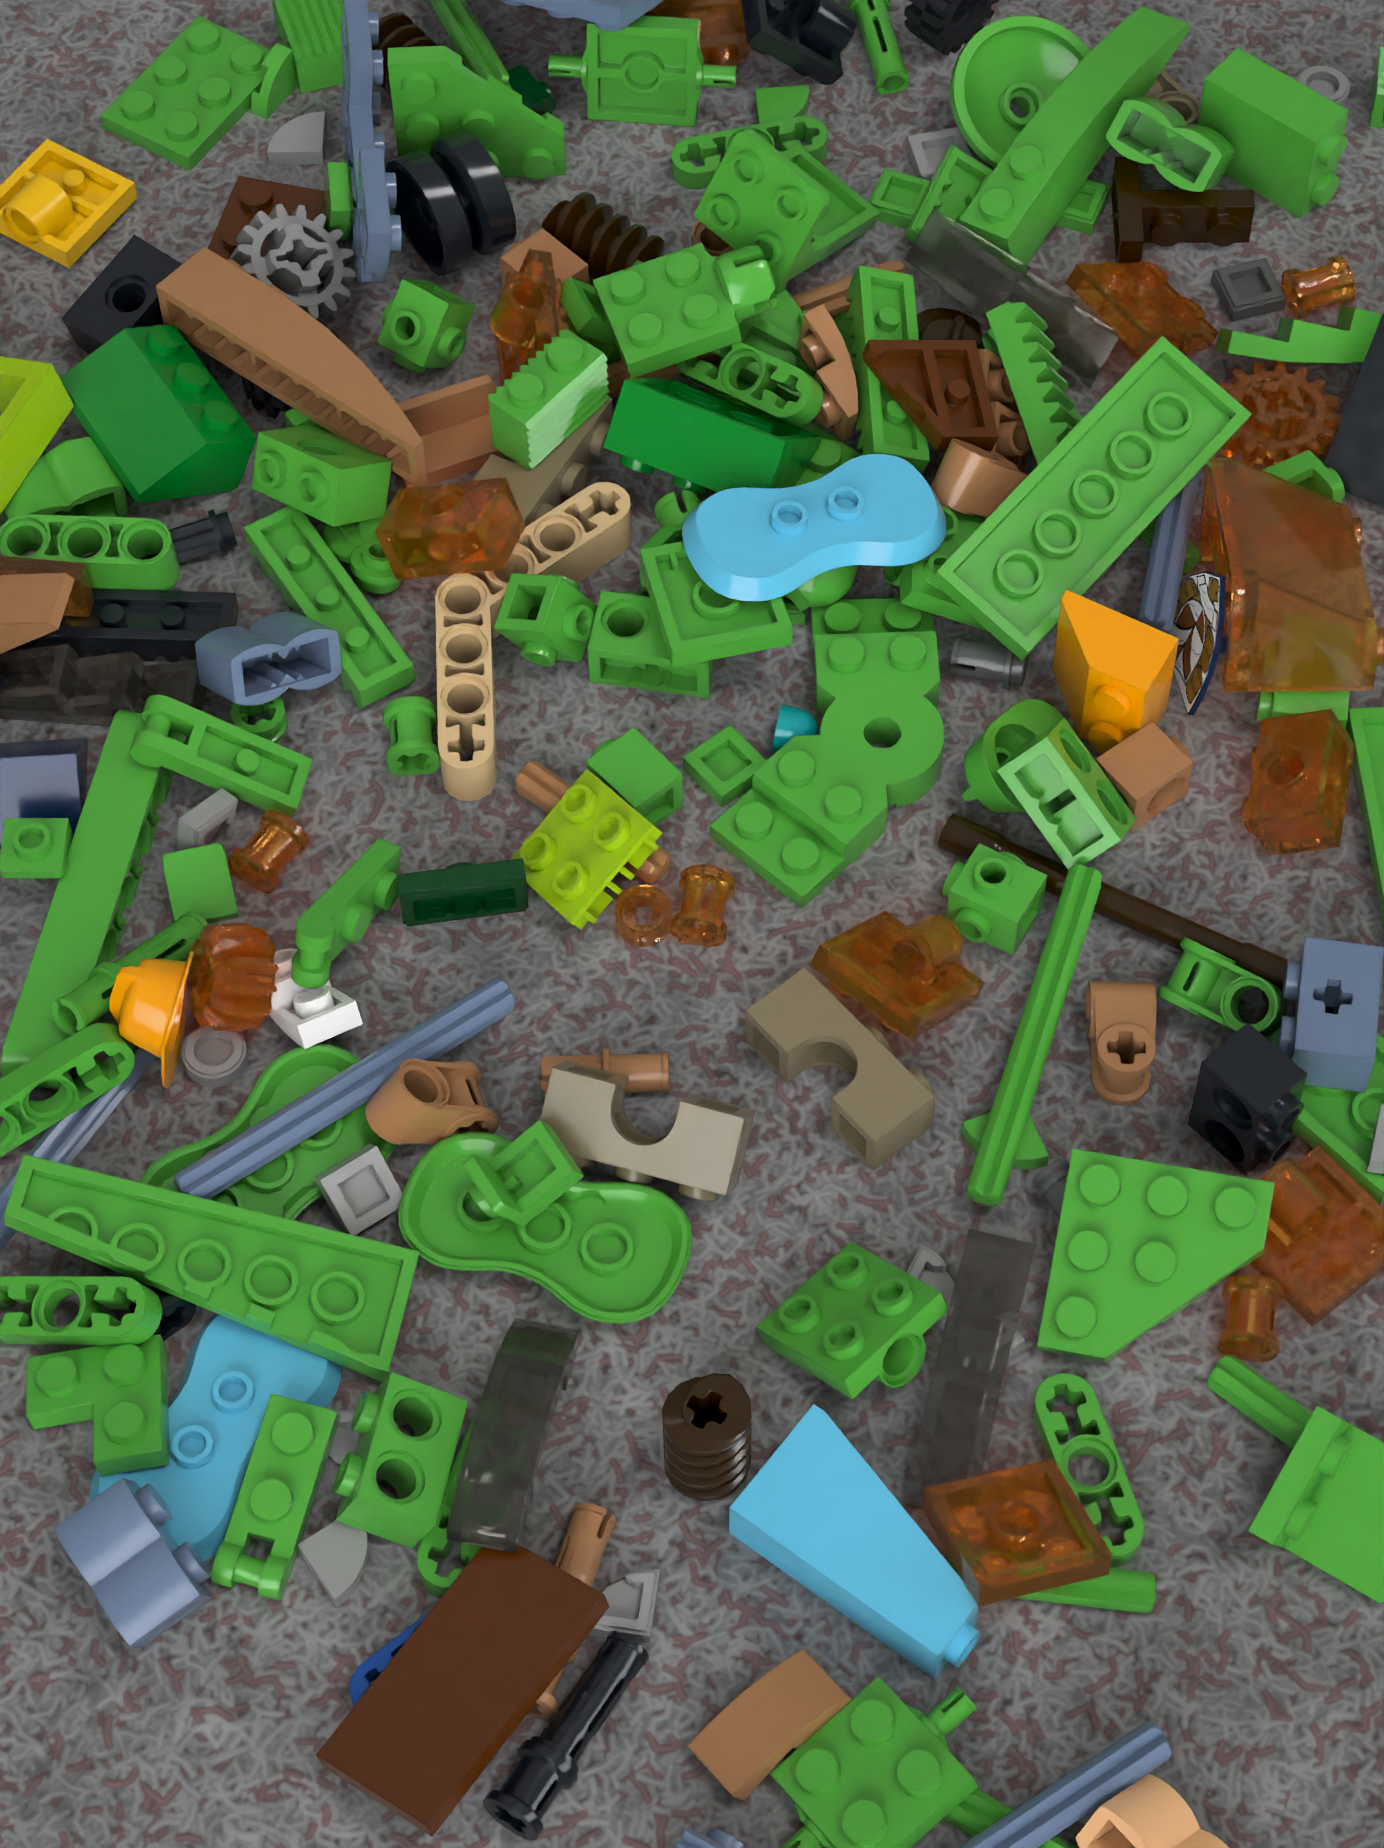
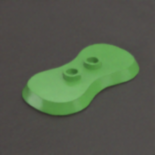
M316 1044L306 1049L299 1046L277 1057L260 1075L246 1103L228 1124L211 1136L161 1156L146 1169L138 1182L177 1192L174 1185V1176L177 1172L360 1061V1059L348 1051L331 1044ZM366 1102L209 1200L294 1220L310 1203L323 1195L313 1177L369 1143L378 1147L386 1162L397 1144L389 1143L382 1139L371 1129L365 1114Z
M486 1132L454 1134L440 1140L431 1147L412 1171L400 1201L398 1212L399 1228L404 1240L412 1250L420 1251L419 1255L436 1266L459 1271H503L517 1274L542 1285L570 1309L594 1321L618 1324L639 1321L653 1315L672 1296L687 1267L692 1245L690 1222L685 1212L673 1199L653 1187L630 1182H586L579 1180L523 1227L499 1215L496 1218H491L477 1205L469 1192V1187L474 1182L462 1164L472 1154L489 1162L512 1143L511 1140Z

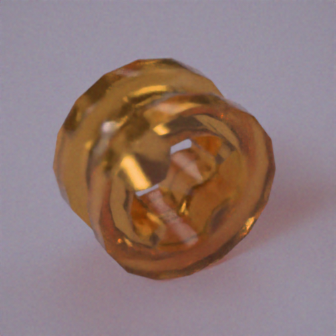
M645 884L626 889L618 897L615 905V921L617 932L623 940L634 946L648 947L662 942L669 935L672 927L671 901L665 892L655 886ZM637 908H651L650 924H636Z

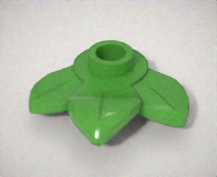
M386 504L385 517L360 521L359 524H345L333 527L326 523L324 526L323 540L338 560L350 564V570L355 576L357 585L371 593L384 594L397 590L401 586L403 579L408 575L409 570L429 567L435 563L441 552L440 538L428 534L413 533L412 520L408 513L394 505Z

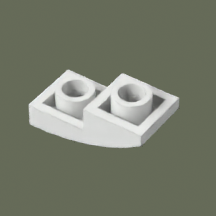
M288 948L273 952L262 959V966L244 973L248 987L265 1011L294 1042L304 1049L363 1024L356 1001L333 988L330 980L324 986L315 989L304 988L293 982L290 972L292 957L298 951L297 949Z

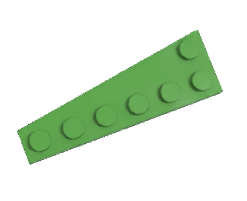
M26 1154L23 1155L4 1213L5 1226L379 1381H384L390 1371L420 1253L417 1250Z

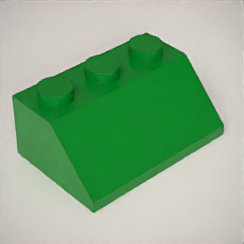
M174 324L124 328L60 377L74 404L72 408L73 413L136 503L227 493L239 487L257 437Z
M661 376L624 380L603 447L621 454L619 463L630 469L652 474L654 468L674 475L673 485L697 494H706L707 488L720 492L725 489L740 487H794L818 450L823 436L797 426L787 425L753 409L670 377Z

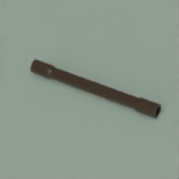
M955 813L951 814L939 838V848L966 860L970 858L979 843L997 852L1005 851L1019 857L1027 866L1046 874L1045 891L1060 897L1068 874V869L1065 865L1015 844L1004 835ZM1101 881V889L1095 904L1094 913L1183 952L1184 950L1180 943L1183 937H1187L1236 961L1235 965L1273 983L1282 992L1285 967L1289 959L1252 943L1239 942Z

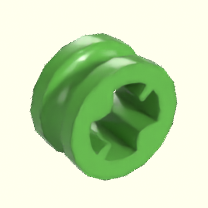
M280 696L259 705L247 706L233 702L230 708L232 724L274 743H277L286 733L288 727L284 702ZM263 711L269 712L270 721L260 719L255 725L249 724L248 715L258 717Z

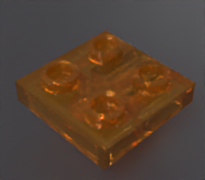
M529 249L519 272L511 274L505 281L490 313L489 325L495 334L501 386H504L505 379L512 378V372H520V365H528V358H536V351H544V344H550L552 342L551 337H560L559 330H568L567 322L561 321L559 304L562 295V282L560 278L555 277L551 252Z
M1106 261L1100 264H1076L1065 282L1118 334L1119 344L1136 361L1161 336L1166 338L1186 356L1188 352L1206 350L1212 345L1219 334L1203 317L1205 315L1204 310L1193 300L1181 296L1167 282V274L1151 262L1114 263Z
M883 911L820 944L810 963L812 968L829 980V983L835 990L855 998L878 1015L880 1021L888 1029L904 1034L910 1040L973 1004L985 984L984 981L958 963L963 948L962 937L953 922L940 914H928L905 925L887 911ZM918 944L922 947L925 956L922 954Z
M1319 1145L1298 1162L1293 1158L1282 1160L1260 1179L1275 1182L1264 1254L1250 1263L1312 1327L1384 1270V1208Z

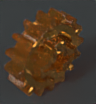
M1278 361L1275 371H1266L1261 362H1255L1252 375L1249 376L1239 369L1234 370L1231 384L1221 382L1219 385L1251 412L1252 415L1225 444L1222 455L1225 458L1237 454L1243 456L1241 468L1244 470L1251 468L1254 463L1262 464L1264 469L1307 450H1310L1317 458L1319 453L1327 455L1340 420V415L1335 413L1337 397L1331 395L1324 396L1326 382L1323 379L1312 383L1306 381L1307 368L1301 367L1294 375L1286 373V365L1282 361Z

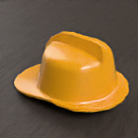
M190 951L187 961L148 958L142 959L136 967H122L118 970L109 999L110 1012L118 1023L119 1035L126 1041L161 1059L162 1085L166 1089H169L173 1083L184 1037L187 1009V975L193 951Z

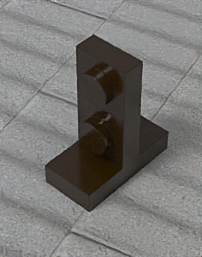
M1115 157L1111 204L1116 276L1139 277L1144 243H1155L1160 246H1172L1177 243H1212L1216 246L1249 243L1255 210L1254 190H1206L1203 192L1188 190H1140L1138 162L1126 157Z

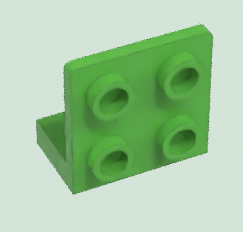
M1316 1406L1248 1531L1274 1546L1290 1551L1376 1602L1384 1603V1442L1325 1409Z

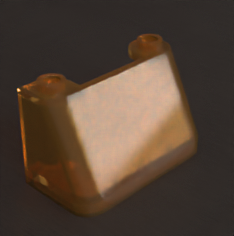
M1208 458L1205 467L1198 545L1202 557L1201 561H1215L1217 574L1225 576L1226 601L1222 637H1228L1225 663H1221L1220 672L1224 692L1373 690L1377 665H1384V628H1377L1360 555L1362 546L1361 519L1359 517H1352L1347 505L1235 458Z

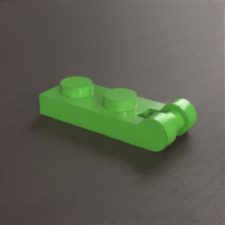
M152 695L147 698L141 716L145 723L144 729L135 733L129 751L130 756L136 762L148 767L163 766L219 790L223 788L234 797L287 820L297 811L313 759L171 697ZM176 731L185 735L184 743L167 737L168 733Z
M378 838L298 919L295 930V944L300 949L292 957L290 972L294 983L304 988L314 989L327 984L331 962L350 942L357 943L361 940L367 931L370 921L382 909L389 910L395 904L399 897L396 875L398 874L400 861V846Z
M271 1393L224 1541L215 1556L211 1572L212 1583L234 1588L236 1583L239 1582L257 1587L259 1596L277 1601L282 1599L299 1551L297 1544L302 1542L341 1419L338 1411ZM252 1538L273 1543L267 1560L247 1555Z

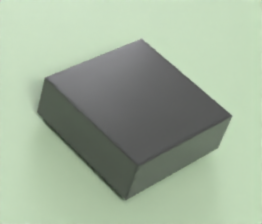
M1266 258L1213 270L1211 282L1231 322L1285 309L1287 298Z

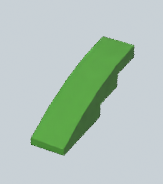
M1341 306L1335 328L1280 317L1275 339L1220 328L1215 351L1282 362L1345 364L1364 362L1382 314Z

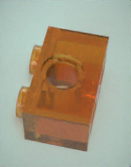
M502 477L399 489L375 533L396 580L502 570L508 562L526 525L507 479Z
M1332 709L1262 719L1258 744L1251 751L1253 774L1249 796H1246L1242 803V817L1246 829L1256 836L1268 854L1283 855L1340 847L1355 744Z

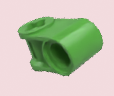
M1183 937L1180 946L1184 952L1168 984L1159 985L1156 991L1157 996L1206 1020L1210 1018L1238 1031L1246 1024L1242 1021L1238 1012L1241 997L1250 990L1261 989L1269 1000L1268 1013L1263 1020L1250 1025L1263 1036L1272 1034L1280 1027L1282 1015L1286 1016L1287 1004L1286 999H1282V992L1277 986L1235 965L1236 961L1187 937Z

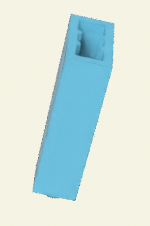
M813 1404L729 1507V1534L935 1680L947 1662L958 1668L966 1660L979 1640L981 1632L975 1628L979 1600L829 1416Z

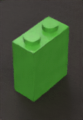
M1237 47L1204 79L1198 125L1206 126L1220 133L1230 142L1235 150V154L1224 174L1301 219L1316 204L1321 207L1325 206L1338 188L1340 178L1336 175L1339 159L1344 153L1348 142L1344 132L1349 110Z

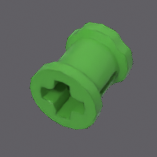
M406 696L389 702L383 708L382 713L383 724L390 730L391 747L386 752L389 772L399 777L435 772L440 767L438 746L434 745L433 726L437 723V708L435 704L426 698L418 696Z

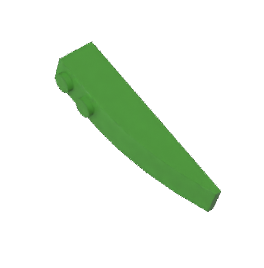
M1141 6L1113 29L1077 64L1017 136L960 217L959 222L970 259L1016 280L1111 145L1105 135L1124 100L1145 96L1190 31L1189 23Z

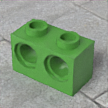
M601 590L587 648L589 682L709 698L717 659L672 668L650 597L636 592L617 593Z
M1064 717L1015 749L997 769V772L1068 871L1073 865H1084L1120 842L1137 820Z
M394 1372L387 1376L374 1393L366 1390L358 1402L351 1423V1430L360 1433L354 1454L348 1452L345 1455L334 1483L333 1491L342 1495L335 1521L413 1549L436 1525L469 1400ZM394 1418L407 1422L413 1429L415 1437L400 1431L394 1422ZM376 1479H382L390 1483L395 1488L398 1499L386 1496L379 1489Z

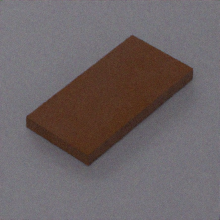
M494 1531L316 1754L317 1758L324 1768L433 1837L610 1606L605 1595Z

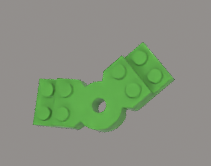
M900 597L840 599L830 606L810 607L816 710L823 715L820 735H803L791 738L752 773V788L710 825V837L801 908H804L886 832L888 805L896 804V807H900L919 800L932 789L941 772L944 749V725L936 709L939 702L940 672L932 613L900 604ZM877 743L888 744L891 747L877 748L872 745Z

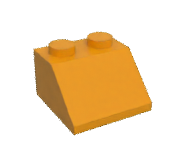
M1066 590L1060 602L1052 670L1079 737L1088 740L1097 751L1105 753L1153 721L1157 725L1168 705L1179 638Z

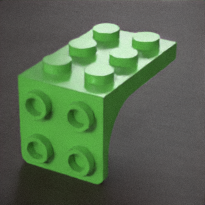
M747 128L734 136L693 216L734 250L746 245H758L765 256L752 260V262L766 260L770 265L775 283L781 286L866 233L873 227L881 212L798 144L781 153L754 130Z

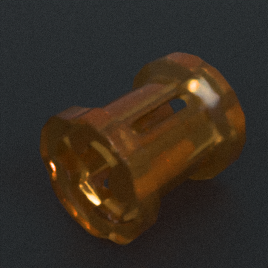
M1341 255L1329 257L1326 260V264L1301 272L1297 268H1290L1282 273L1281 288L1287 298L1286 304L1295 319L1308 317L1310 310L1332 303H1337L1338 306L1344 307L1351 305L1354 301V277L1349 264Z
M267 810L259 822L260 829L246 846L234 849L228 856V864L239 879L269 894L279 885V873L294 855H302L310 843V839L303 828L286 814L277 810Z
M701 864L687 867L680 875L679 888L683 892L680 912L676 913L671 920L670 933L682 944L704 947L720 946L726 941L727 925L723 922L726 903L735 894L736 880L730 873L716 866ZM707 884L712 886L711 890H705ZM695 923L701 924L700 929L695 928Z
M1256 1274L1231 1276L1222 1287V1296L1228 1303L1226 1329L1220 1332L1217 1347L1220 1353L1223 1355H1233L1241 1360L1266 1362L1276 1358L1280 1351V1341L1274 1335L1276 1307L1284 1299L1282 1284L1275 1279Z

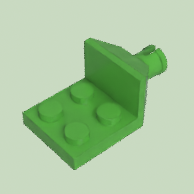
M681 490V497L686 509L685 513H681L674 492L663 496L657 502L654 509L657 522L661 525V528L640 548L639 594L651 599L672 668L792 645L793 628L782 597L767 601L730 599L710 588L693 568L683 545L682 527L688 513L701 503L700 497L693 491Z

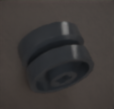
M457 130L433 141L429 155L419 149L388 162L385 173L396 174L397 204L393 210L396 215H400L402 231L410 245L437 276L447 275L470 264L473 250L480 255H489L514 242L517 234L516 217L503 178L488 151L476 136L467 130Z

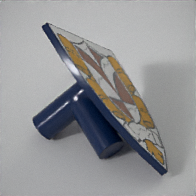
M1211 571L1191 574L1181 582L1173 628L1169 633L1179 638L1174 672L1188 715H1194L1214 674L1219 653H1255L1259 644L1256 629H1235L1245 611V605L1237 597L1226 596V576Z

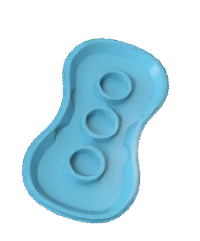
M867 454L853 458L822 478L806 484L787 488L740 487L717 492L688 513L683 522L682 539L686 554L699 577L715 592L735 600L767 601L791 593L815 576L832 569L852 565L900 566L920 561L931 555L942 545L946 536L947 523L942 505L935 492L912 464L894 455Z
M214 1315L195 1337L180 1384L168 1402L169 1465L107 1476H100L98 1470H96L90 1485L88 1502L122 1478L136 1482L140 1488L150 1483L164 1499L173 1517L165 1525L178 1546L188 1541L204 1561L210 1559L217 1554L220 1545L224 1541L271 1393L327 1408L338 1390L342 1376V1365L222 1315Z

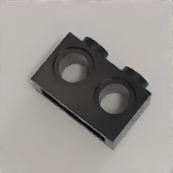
M1246 1023L1201 1062L1188 1125L1245 1176L1262 1161L1268 1166H1272L1287 1153L1295 1141L1292 1129L1294 1122L1304 1108V1104L1300 1100L1307 1073L1253 1026Z

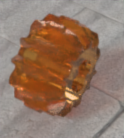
M230 922V924L206 925L200 934V939H196L193 944L194 953L189 968L190 976L187 989L190 990L191 994L189 1007L191 1012L195 1013L199 1026L211 1027L215 1031L243 1032L245 1029H259L264 1021V1016L269 1015L272 1010V994L277 991L275 974L279 967L274 964L276 948L274 943L269 941L265 929L255 928L250 924Z

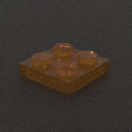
M1053 1458L924 1488L922 1510L978 1606L1109 1575L1112 1553Z

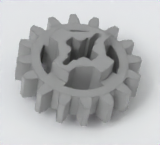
M276 204L269 215L259 211L249 225H245L237 236L236 241L239 245L230 256V259L242 266L245 272L266 285H274L279 288L287 298L316 320L318 318L328 320L338 309L337 305H342L350 296L351 292L347 287L356 277V271L345 267L354 255L353 250L347 248L339 249L337 242L343 235L341 229L328 233L323 228L326 216L322 213L314 221L306 219L304 205H298L291 216H288L282 204ZM269 239L271 244L266 249L267 255L260 257L262 243ZM326 275L324 290L318 294L316 289L321 284L319 278Z

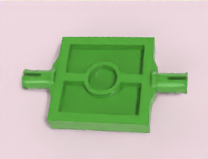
M642 15L625 29L619 31H604L598 29L593 22L587 21V44L583 55L574 56L550 53L548 75L549 77L581 78L583 88L587 94L588 120L696 127L698 99L703 87L732 88L735 90L737 65L704 64V58L699 48L700 19Z
M878 1676L770 1773L775 1782L795 1803L800 1820L804 1824L779 1848H912L978 1787L973 1776L952 1755L949 1744L945 1739L969 1715L977 1711L976 1706L958 1686H955L952 1692L924 1715L920 1710L904 1704Z

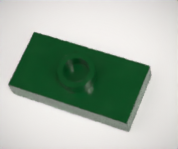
M523 858L481 864L460 862L451 864L443 869L396 875L403 925L406 924L407 927L522 912L529 908Z

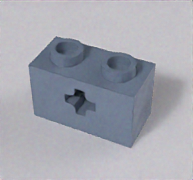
M1305 936L1299 961L1287 960L1282 999L1294 1000L1292 1017L1283 1015L1281 1017L1277 1048L1307 1073L1305 1084L1366 1092L1376 1054L1384 947Z

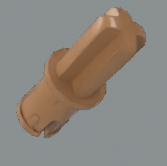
M603 1048V1055L546 1056L542 1058L540 1064V1085L542 1092L545 1094L552 1067L565 1061L628 1076L629 1081L626 1093L663 1092V1094H670L669 1051L651 1054H611L610 1048Z

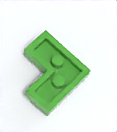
M153 1335L138 1345L91 1346L27 1358L26 1416L33 1429L93 1419V1462L100 1476L169 1465L167 1347L161 1335Z

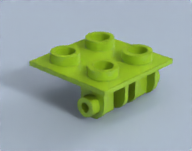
M586 769L572 787L565 792L562 799L535 831L524 841L511 859L523 858L526 883L569 923L582 930L589 921L595 924L599 920L600 914L613 900L604 891L605 887H609L616 894L620 895L623 890L612 879L618 872H621L632 881L635 875L624 865L628 861L636 869H639L653 851L656 852L659 849L655 842L663 832L638 813L590 770Z

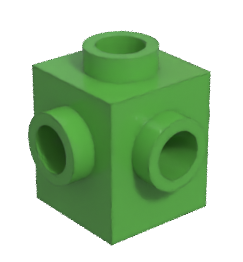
M402 279L396 296L388 303L382 316L383 328L377 343L395 352L393 360L409 370L425 373L427 368H448L461 355L466 345L467 334L465 331L476 305L431 281Z
M511 573L494 629L521 649L520 656L531 663L552 667L555 665L556 660L582 662L588 640L591 636L597 605L579 592V584L568 577L558 574Z
M979 843L966 864L957 861L945 880L942 895L948 898L946 924L955 928L961 936L972 942H985L1014 956L1043 910L1047 875L1027 866L1019 857L1005 851L997 852Z

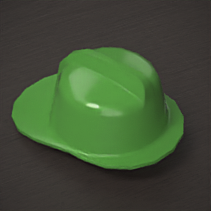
M1028 698L1014 704L991 722L985 732L971 743L964 755V771L969 786L961 794L963 800L972 801L978 799L988 810L999 814H1010L1018 811L1027 813L997 772V769L1015 749L1062 719V714L1043 700Z

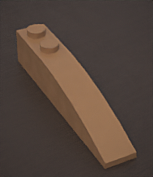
M206 247L199 250L156 285L163 324H174L187 342L285 404L296 408L334 435L392 460L391 471L418 488H421L428 482L423 440L395 399L368 367L327 327L287 298L279 288L274 285L264 284L245 272L234 260L224 259Z

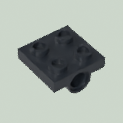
M741 0L747 43L757 52L763 55L768 54L792 67L801 76H809L824 85L835 83L843 75L840 52L849 44L856 29L857 17L853 10L835 0Z

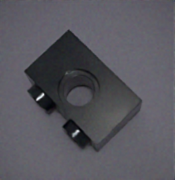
M134 235L61 318L77 346L91 354L124 328L164 325L156 285L180 267L182 263Z

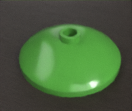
M1021 15L994 21L978 31L967 42L956 59L952 71L950 100L953 115L962 136L982 160L996 168L1017 136L1047 98L1090 52V49L1074 33L1053 21L1035 16ZM1010 104H1015L1021 109L1022 118L1012 113Z

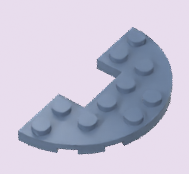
M342 0L341 52L343 55L344 86H341L342 133H345V162H348V166L351 168L354 208L350 233V247L354 253L352 262L354 271H357V281L359 283H382L386 279L390 251L401 250L400 215H392L389 212V208H396L397 183L395 173H385L384 132H374L373 126H380L381 104L380 93L372 92L373 85L383 84L382 50H372V45H378L379 18L377 10H368L367 0Z

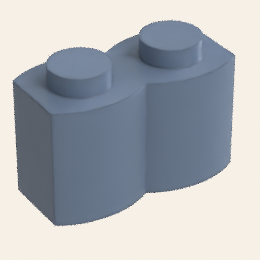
M278 612L268 615L257 621L249 629L238 626L219 628L206 634L195 643L200 685L240 705L264 704L282 695L289 687L297 690L319 688L330 683L342 673L338 631L295 612Z
M122 1478L53 1529L68 1556L91 1586L102 1608L129 1646L143 1648L212 1598L203 1582L211 1576V1573L203 1558L188 1541H185L180 1546L174 1541L165 1525L173 1516L157 1490L150 1483L140 1488L136 1482Z

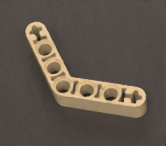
M598 482L587 486L444 580L437 588L435 614L438 752L444 789L450 796L462 801H475L489 795L496 786L497 744L493 639L500 635L494 629L511 573L558 574L578 583L622 554L632 541L631 502L627 491L618 484ZM462 750H474L473 760L463 761Z

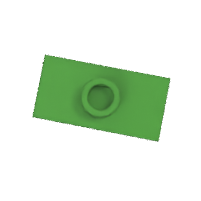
M951 144L943 153L903 238L937 259L953 264L958 259L965 245L959 219L994 170Z

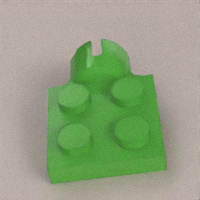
M699 243L593 280L596 296L631 379L741 341L738 325L742 321L769 313L778 306V297L775 294L771 295L775 291V280L770 265L766 260L752 262V260L765 256L758 245H746L723 253L720 256H711L705 250L703 243Z

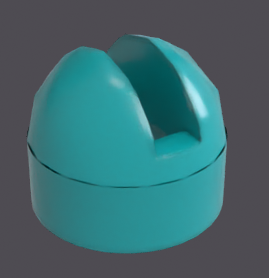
M781 705L772 745L773 753H776L794 736L818 734L817 721L810 712L798 707Z

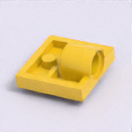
M46 139L0 185V233L70 268L138 198L135 182Z

